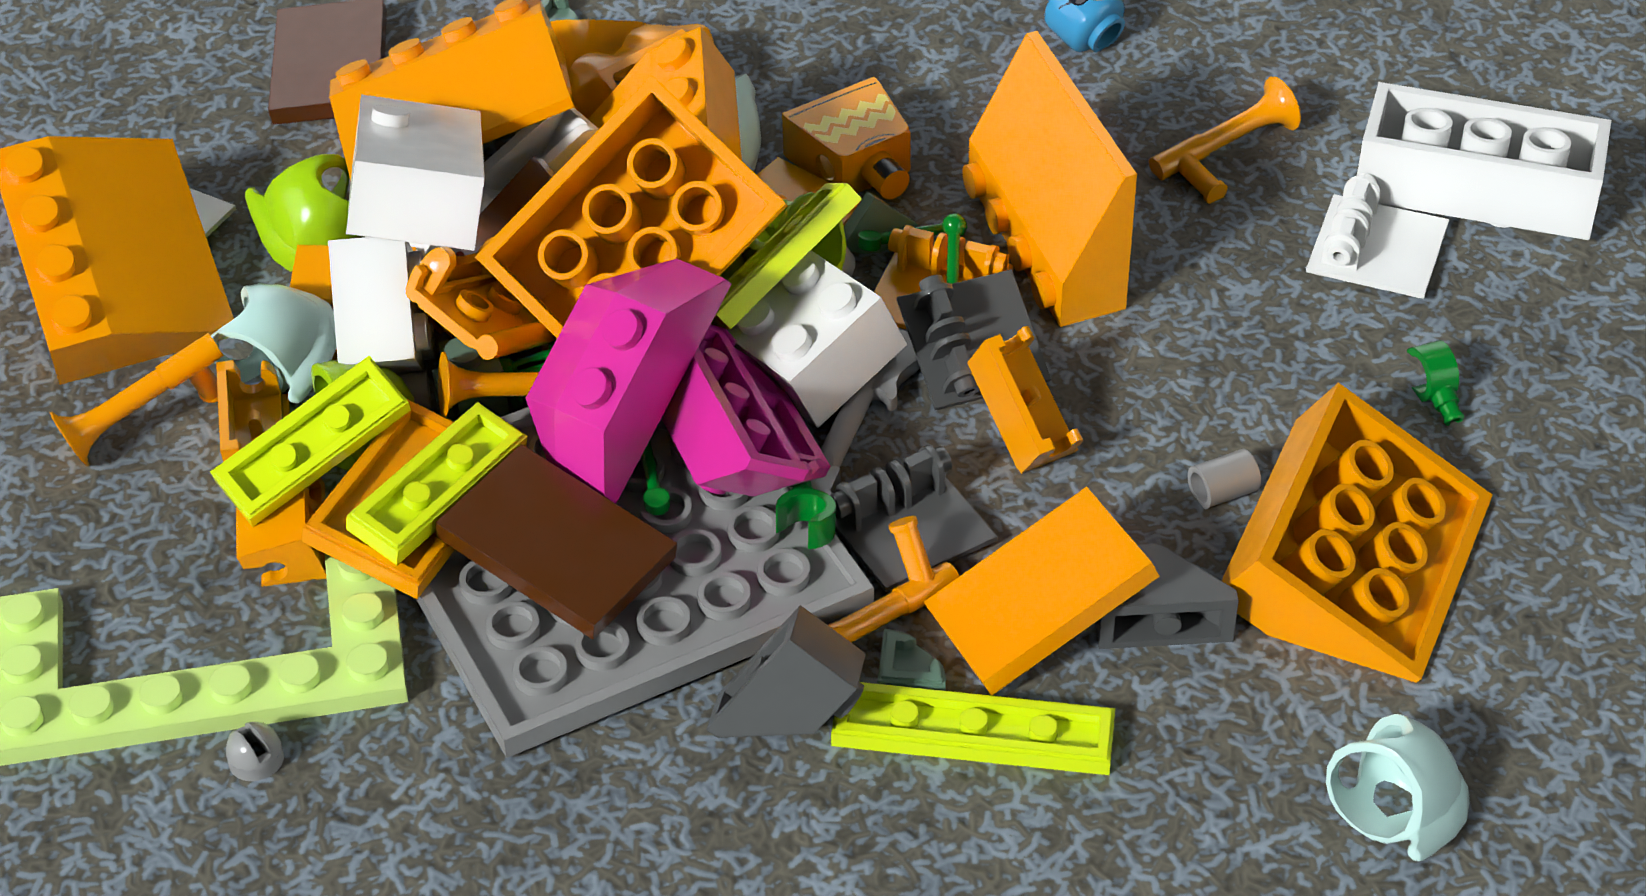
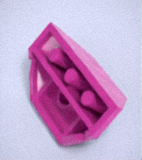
M676 258L586 284L526 396V401L547 461L616 504L723 302L731 283L720 276Z
M710 324L661 418L672 437L673 443L676 445L689 469L694 482L704 490L714 494H725L728 491L754 497L825 477L831 466L788 394L754 359L734 348L737 340L724 327Z

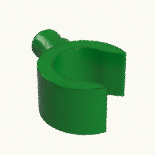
M1442 340L1408 348L1407 353L1419 359L1426 374V384L1411 387L1421 402L1431 400L1436 411L1441 412L1446 426H1449L1451 421L1462 422L1465 416L1458 406L1460 400L1456 394L1459 387V369L1451 348Z
M811 481L790 486L791 490L781 495L776 502V533L787 529L795 522L808 521V550L829 544L835 536L836 503L834 499L823 491L813 489Z

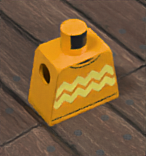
M875 77L782 113L783 154L801 169L829 183H848L856 193L873 187L883 198L889 200L897 198L907 189L910 182V176L907 172L911 170V133L909 126Z

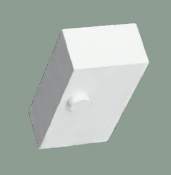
M1378 82L1362 141L1357 175L1366 173L1376 179L1380 188L1378 204L1486 222L1501 228L1515 227L1589 240L1603 183L1611 120Z
M361 94L352 163L346 234L474 251L485 179L480 111Z

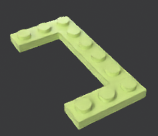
M324 553L332 647L63 688V601L59 589L54 588L1 596L0 766L239 729L248 722L272 724L408 702L396 589Z

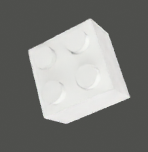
M373 237L328 240L338 363L358 364L370 356L378 366L388 368L396 374L426 370L425 360L436 359L433 324L428 323L427 313H421V308L418 307V304L413 303L406 295L409 277L414 267L423 260L422 252L413 251L409 242Z
M813 251L808 252L731 330L726 329L737 340L734 348L754 359L788 394L798 413L817 428L907 346L882 298Z

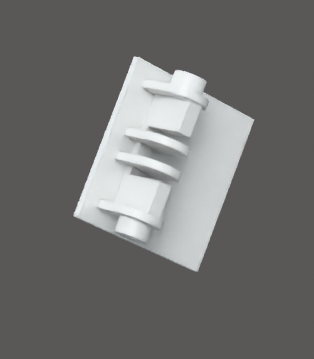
M1361 173L1350 178L1344 187L1343 196L1334 194L1306 267V272L1424 299L1449 219L1378 204L1380 188L1373 176Z

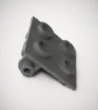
M1012 269L953 284L944 283L942 275H932L919 282L920 292L897 297L896 300L935 410L982 399L983 396L967 362L984 340L1001 334L1003 340L1006 341L1014 337L1017 331L1024 326H1029L1035 338L1029 345V348L1045 381L1049 382L1051 380Z
M930 445L923 446L919 449L918 453L904 458V467L898 460H892L886 464V472L880 467L871 469L866 476L850 483L842 482L836 486V493L830 495L836 503L835 530L885 592L909 581L894 534L890 532L888 527L893 521L907 516L917 517L919 523L917 527L931 568L943 562L950 563L997 541V535L945 476V472L952 469V460L948 451L943 446L935 449Z

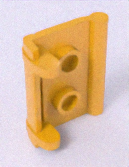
M495 236L489 238L480 247L478 252L474 254L456 257L455 252L449 247L432 249L423 258L421 263L414 267L406 286V295L413 303H417L419 308L466 346L476 349L484 360L499 358L557 340L475 258Z

